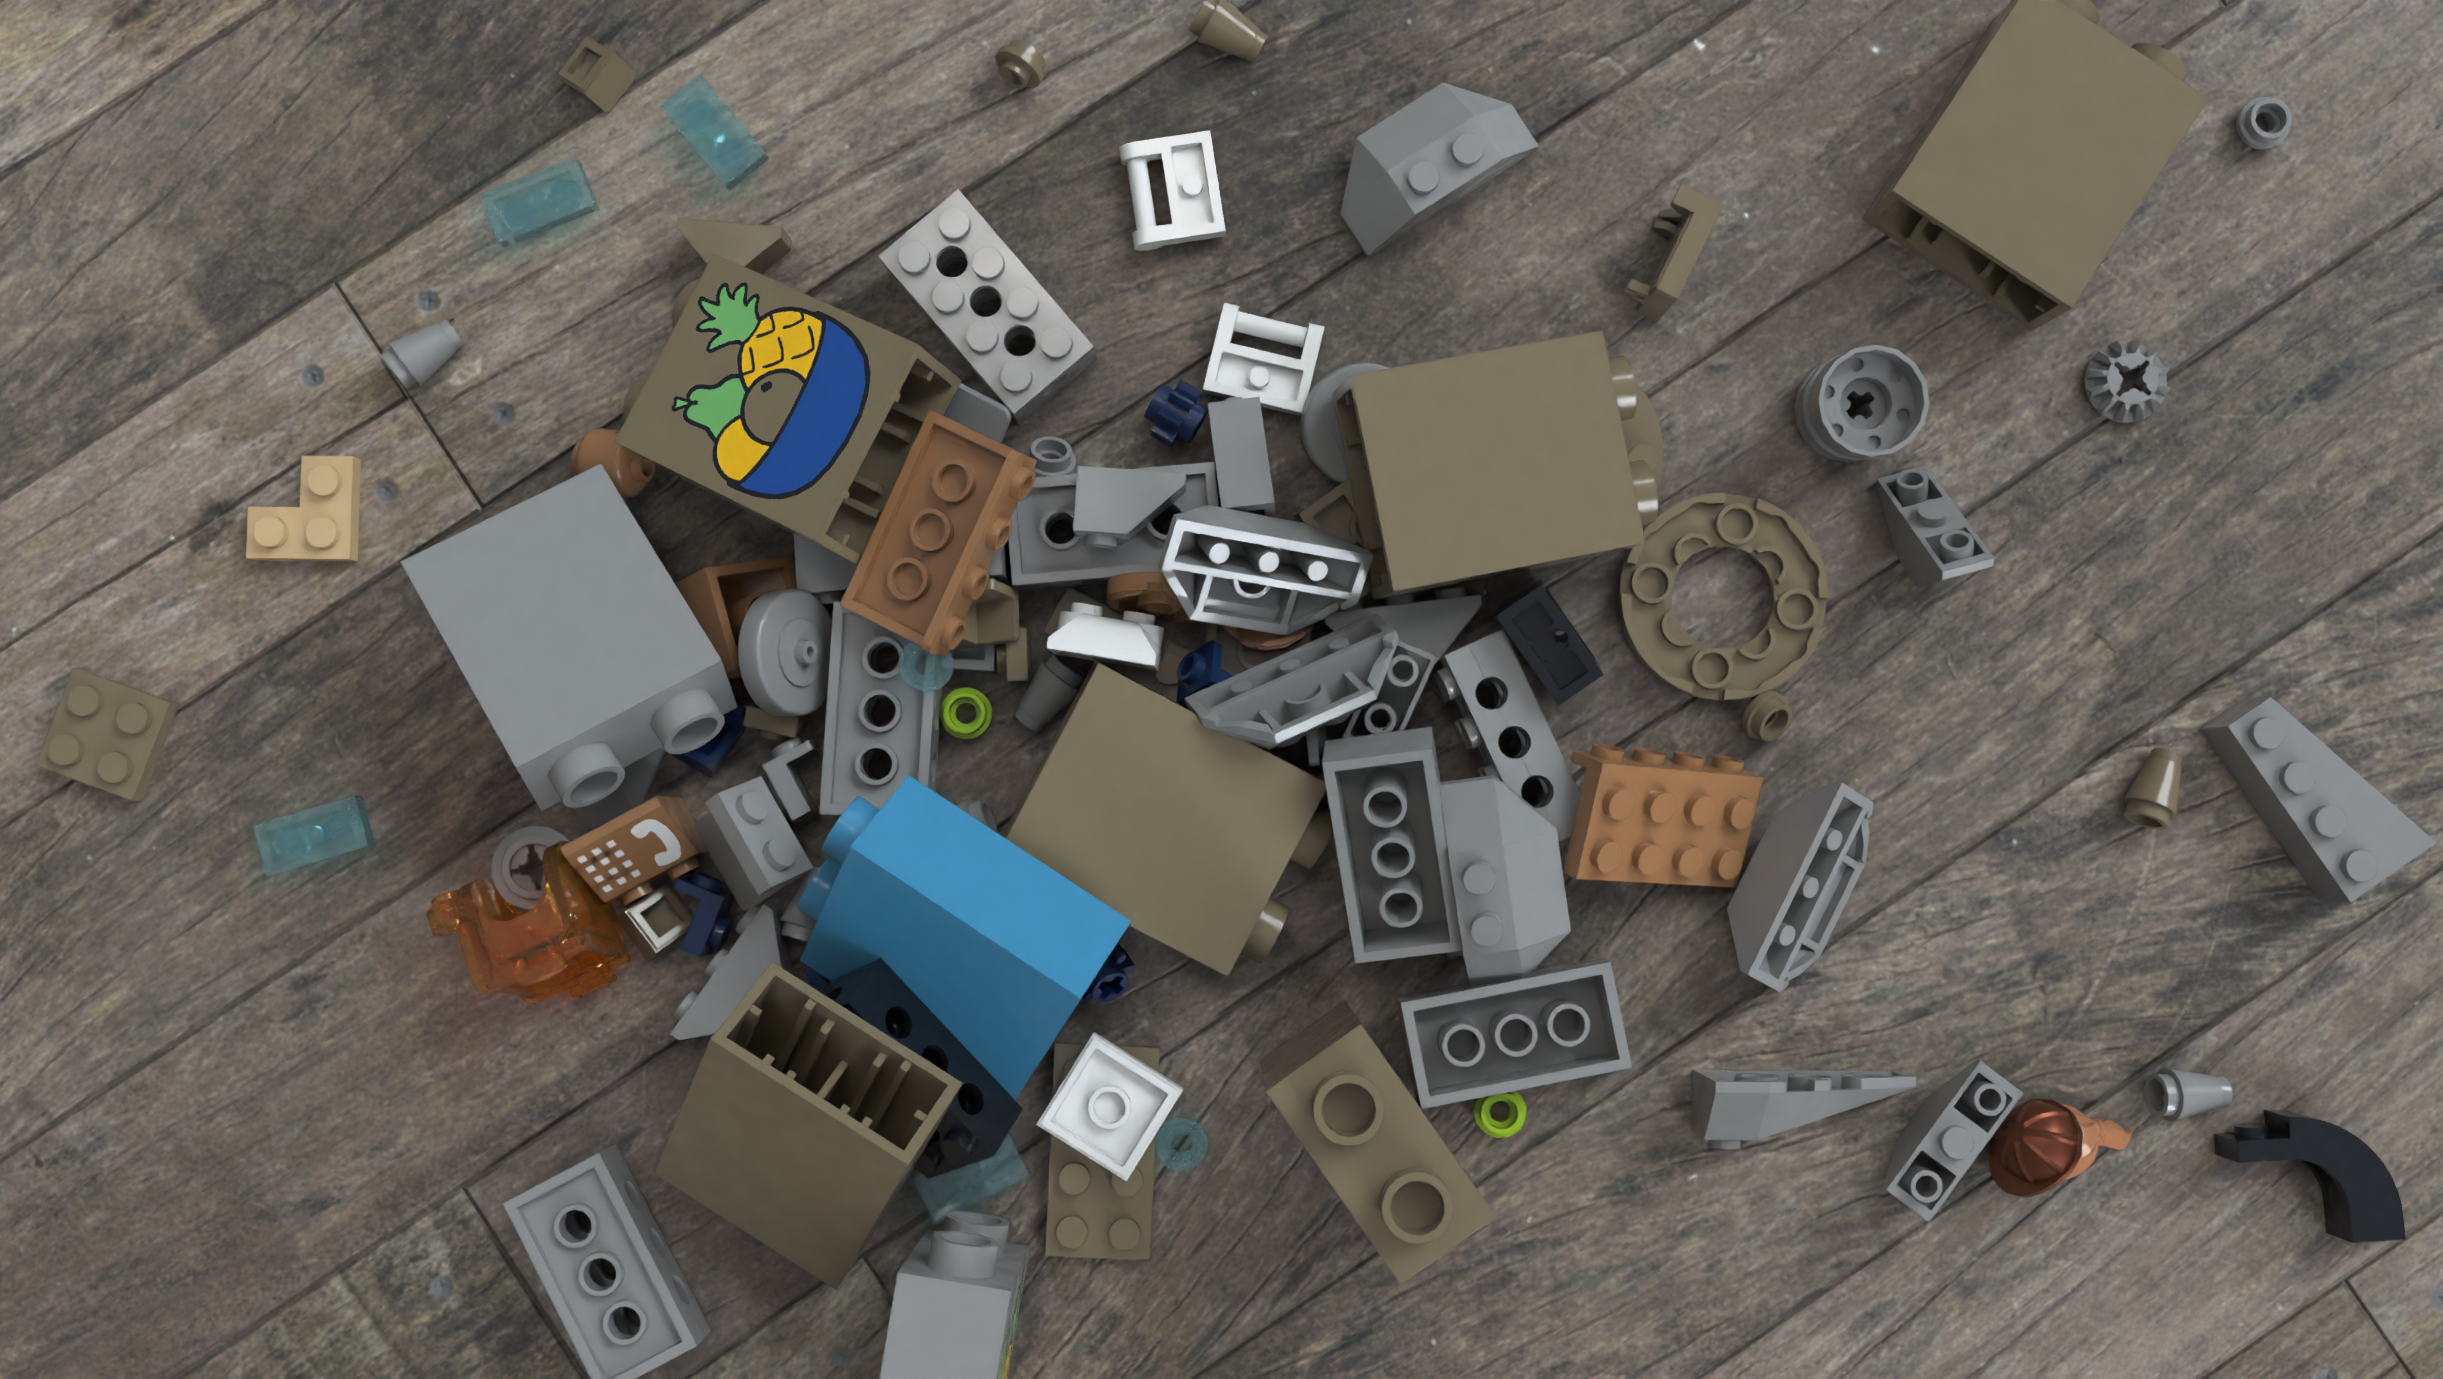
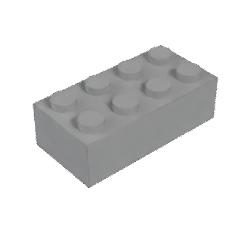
M1432 727L1326 740L1324 743L1322 766L1355 964L1463 951L1448 856L1440 776Z
M1602 958L1534 970L1524 978L1471 987L1470 983L1396 997L1415 1100L1421 1109L1632 1068L1611 962Z

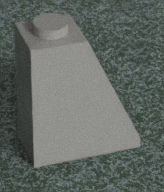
M1231 397L1223 401L1208 403L1219 507L1275 517V501L1260 397L1244 399L1241 397Z

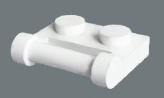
M1210 130L1135 141L1119 147L1121 164L1127 166L1137 229L1132 233L1135 250L1148 251L1161 248L1164 245L1226 236ZM1162 159L1172 224L1157 226L1147 163L1152 160Z
M1224 303L1203 386V393L1226 399L1231 397H1241L1242 399L1260 397L1261 407L1301 416L1305 400L1309 394L1324 326L1309 323V327L1306 328L1240 312V306ZM1235 331L1302 347L1301 360L1231 343L1232 336Z

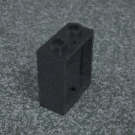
M1541 579L1497 608V619L1557 705H1560L1604 675L1600 664ZM1558 630L1564 631L1561 635L1555 634Z

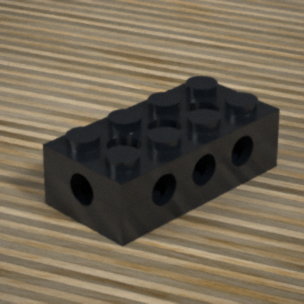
M882 958L816 988L817 991L963 1083L913 1169L922 1173L927 1179L995 1156L1023 1108Z

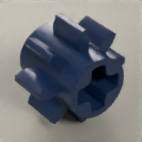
M1181 379L1175 390L1162 384L1152 398L1144 415V418L1154 423L1150 430L1151 436L1170 447H1173L1178 437L1190 443L1208 413L1207 408L1198 404L1202 398V391Z
M1119 942L1083 995L1084 1001L1087 1002L1093 997L1098 1002H1109L1115 1000L1126 991L1129 985L1126 973L1132 971L1135 965L1126 950L1122 949Z

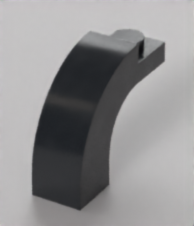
M2264 1110L2265 1124L2240 1123L2234 1125V1133L2214 1134L2215 1155L2238 1163L2299 1160L2305 1164L2316 1177L2322 1191L2326 1233L2352 1243L2406 1240L2402 1204L2392 1176L2377 1154L2366 1143L2349 1131L2332 1123L2294 1112Z

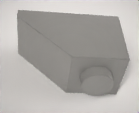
M1078 466L1073 531L1076 537H1085V546L1097 548H1116L1117 540H1130L1186 492V473Z

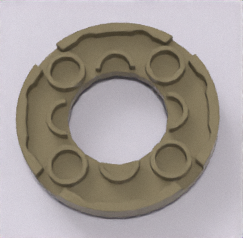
M1727 492L1709 493L1675 504L1658 515L1654 522L1649 523L1643 529L1645 543L1630 548L1622 565L1617 592L1618 611L1623 632L1631 649L1644 667L1667 686L1692 697L1714 701H1731L1756 696L1776 688L1796 674L1808 661L1824 631L1822 627L1826 603L1829 599V584L1825 566L1817 547L1803 527L1790 515L1775 505L1759 498L1753 499L1741 495L1727 494ZM1730 547L1748 554L1763 568L1771 586V610L1764 627L1750 641L1736 647L1715 648L1696 641L1680 626L1672 608L1673 583L1679 568L1693 554L1707 548Z

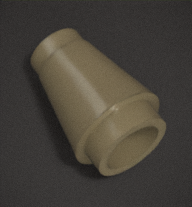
M1205 0L1188 30L1199 37L1197 42L1237 57L1245 58L1252 63L1268 37L1267 34L1260 31L1259 27L1228 0Z
M2154 748L2151 750L2149 758H2147L2122 801L2126 806L2124 817L2127 820L2142 827L2164 830L2167 828L2169 820L2176 819L2182 773L2181 766L2184 760L2181 755L2167 749Z

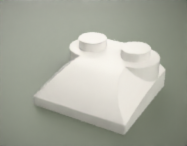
M1072 602L1071 612L1060 611L1057 630L1048 637L1047 649L1055 655L1158 671L1164 628L1154 625V615L1124 611L1123 620L1102 617L1103 607Z

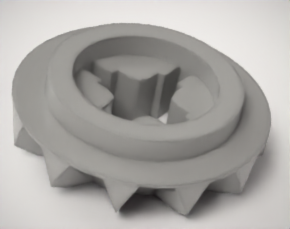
M2139 340L2116 341L2100 349L2090 360L2085 373V390L2093 407L2106 418L2122 423L2140 421L2160 409L2165 395L2171 388L2167 386L2166 376L2170 367L2163 365L2157 357L2158 349H2149L2139 344ZM2139 368L2140 370L2135 380L2139 390L2132 388L2116 395L2121 389L2120 385L2124 380L2119 371L2126 373L2132 369Z
M543 826L524 827L509 834L497 847L491 864L493 883L499 894L512 905L528 910H544L563 901L576 884L578 872L564 857L560 847L570 841L556 830ZM531 846H534V851L538 854L541 861L558 862L559 866L551 867V870L543 872V881L540 882L542 890H538L537 884L534 883L531 876H522L520 873L513 875L512 872L520 870L522 866L529 864Z

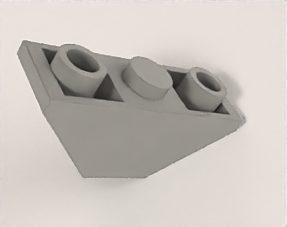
M1927 466L1904 470L1900 473L1877 479L1878 494L1897 558L1918 588L1994 566V556Z
M1451 588L1435 591L1436 600L1415 602L1414 594H1402L1383 598L1384 606L1364 608L1363 600H1358L1356 605L1345 610L1340 608L1322 619V627L1328 633H1332L1377 613L1396 630L1399 640L1437 656L1436 664L1482 606L1481 595L1467 596L1466 588Z
M776 902L764 903L760 909L753 905L746 912L735 929L741 936L731 950L727 951L722 948L707 966L704 974L710 977L703 989L699 994H696L694 991L690 992L676 1009L673 1017L679 1022L670 1033L671 1036L677 1040H684L715 1034L771 962L793 975L788 939L780 934L784 922L780 921L783 915V908Z
M1974 1061L1931 1093L1899 1135L1883 1189L1924 1220L1930 1222L2021 1098L2023 1092L1982 1061Z

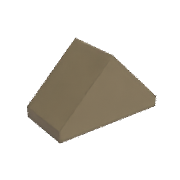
M678 217V230L707 264L713 253L762 274L791 250L792 240L782 227Z

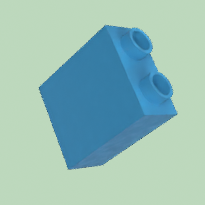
M910 775L905 778L881 809L861 796H857L848 805L831 829L822 846L821 851L830 857L812 878L797 905L799 910L817 921L799 961L832 981L882 958L1014 1100L1033 1074L1131 923V920Z

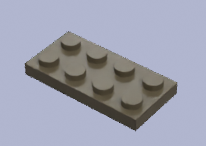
M1055 1043L1052 1098L1087 1043ZM1114 1044L1159 1072L1160 1046ZM1050 1134L1045 1256L1150 1261L1156 1135L1128 1180L1125 1181Z

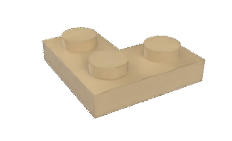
M301 456L300 507L248 506L246 558L267 561L358 562L361 459L354 456Z

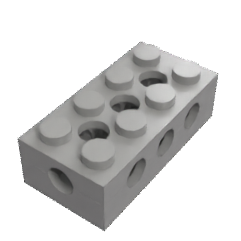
M959 189L878 255L887 272L995 398L1010 410L1013 419L1019 425L1097 360L1094 346ZM954 262L967 263V267L961 275L957 277L944 276V272L950 264ZM996 300L1001 302L1000 309L994 315L989 317L977 315L979 306L985 301ZM1027 338L1035 342L1033 350L1025 356H1014L1010 353L1012 345L1019 339Z
M1215 462L1134 469L1186 473V492L1163 512L1169 511L1178 514L1205 505L1219 507ZM1077 474L1036 477L1030 493L1024 500L1018 502L1010 519L1012 531L1008 541L1012 586L1018 589L1019 592L1066 588L1068 586L1107 584L1109 578L1122 573H1162L1158 565L1167 535L1158 533L1153 528L1154 520L1130 540H1117L1116 548L1085 546V537H1076V535L1065 544H1057L1050 540L1051 528L1060 521H1070L1073 523Z
M841 602L833 603L819 814L841 815L857 796H861L881 809L908 775L936 792L940 708L944 672L942 656L933 655L922 650L920 645L840 606ZM895 646L899 653V662L894 670L882 674L877 667V657L883 649ZM890 698L895 705V716L889 724L880 727L874 720V708L880 700ZM885 750L891 757L892 768L886 777L879 780L870 770V761L876 752Z
M1504 629L1440 658L1435 664L1437 672L1432 674L1431 677L1441 700L1444 703L1451 700L1460 719L1454 721L1453 725L1460 742L1466 751L1471 748L1475 750L1482 767L1475 769L1477 777L1494 775L1521 798L1523 783L1528 778L1531 779L1538 789L1537 799L1531 806L1556 825L1558 841L1570 837L1581 794ZM1479 683L1487 685L1494 694V704L1491 709L1482 707L1476 699V688ZM1503 731L1509 732L1516 741V750L1511 758L1505 756L1499 748V736Z
M616 1143L503 1203L591 1379H636L698 1346L711 1332ZM578 1210L584 1212L589 1217L591 1230L585 1229L579 1223L577 1217ZM601 1259H606L612 1263L616 1271V1278L604 1272ZM625 1307L632 1308L637 1312L640 1318V1325L631 1322L627 1318Z

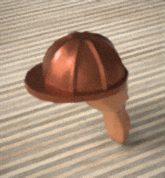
M2031 1099L2014 1107L1997 1129L1989 1152L1990 1173L1995 1183L2006 1193L2023 1198L2032 1197L2050 1190L2064 1180L2083 1173L2094 1162L2099 1146L2114 1150H2124L2130 1142L2132 1133L2130 1129H2123L2113 1120L2088 1118L2076 1108L2060 1104L2053 1099Z

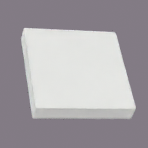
M1093 1032L1036 1125L1127 1181L1179 1098L1183 1088Z

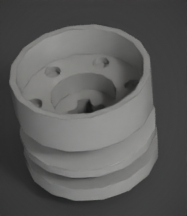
M1880 345L1851 349L1829 358L1811 369L1799 385L1794 403L1797 429L1807 446L1825 459L1850 463L1893 454L1911 443L1925 424L1930 403L1927 382L1916 363L1897 349ZM1855 398L1859 403L1854 410L1857 415L1850 417L1846 411L1851 406L1849 400Z

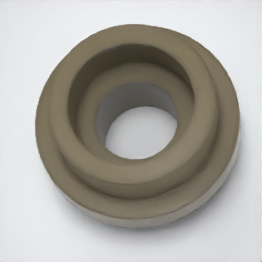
M1012 40L1008 46L1001 47L997 52L995 60L999 67V73L1008 84L1020 89L1025 87L1036 88L1039 86L1044 77L1042 70L1046 63L1036 48L1024 41Z
M1774 690L1763 692L1751 698L1743 711V731L1753 739L1773 741L1779 738L1787 730L1792 720V710L1788 706L1786 698Z

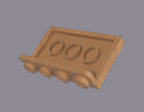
M929 409L841 600L840 606L920 645L922 650L930 654L948 656L949 651L959 645L965 634L967 622L964 619L972 601L977 600L987 587L990 576L987 569L995 551L1001 550L1010 537L1012 531L1010 519L1018 502L1024 500L1033 487L1035 481L1033 469L1037 460Z
M1593 743L1591 751L1573 750L1571 761L1586 767V773L1563 873L1575 879L1737 888L1764 777L1743 770L1744 761L1718 754L1713 755L1712 762H1706L1705 757L1684 751H1674L1673 758H1665L1666 754L1660 751L1634 747L1633 754L1630 755L1624 754V749L1602 743Z

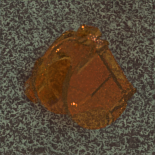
M559 841L545 849L543 854L545 878L543 894L538 904L531 911L521 916L499 894L496 887L485 879H476L461 886L459 890L443 893L431 900L432 907L426 911V917L432 934L434 936L459 934L463 957L473 985L478 992L493 994L498 991L516 995L531 1005L539 1004L569 990L571 997L579 999L616 982L617 976L612 969L631 961L621 935L619 921L612 902L604 903L564 857L560 847L569 843L568 841Z

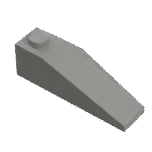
M1692 1069L1693 1133L1704 1140H1708L1709 1147L1738 1149L1741 1148V1140H1759L1916 1088V1076L1900 1070Z

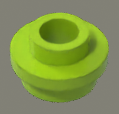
M969 687L958 688L949 693L943 700L940 708V719L943 727L952 736L960 739L979 737L989 728L993 717V710L989 699L979 690ZM964 704H972L976 709L975 719L968 724L962 723L958 718V710Z
M1517 1091L1476 1098L1473 1114L1477 1125L1484 1133L1495 1138H1506L1514 1135L1521 1129L1526 1119L1527 1110L1522 1096ZM1503 1101L1508 1105V1114L1503 1119H1493L1490 1115L1491 1106L1495 1102Z

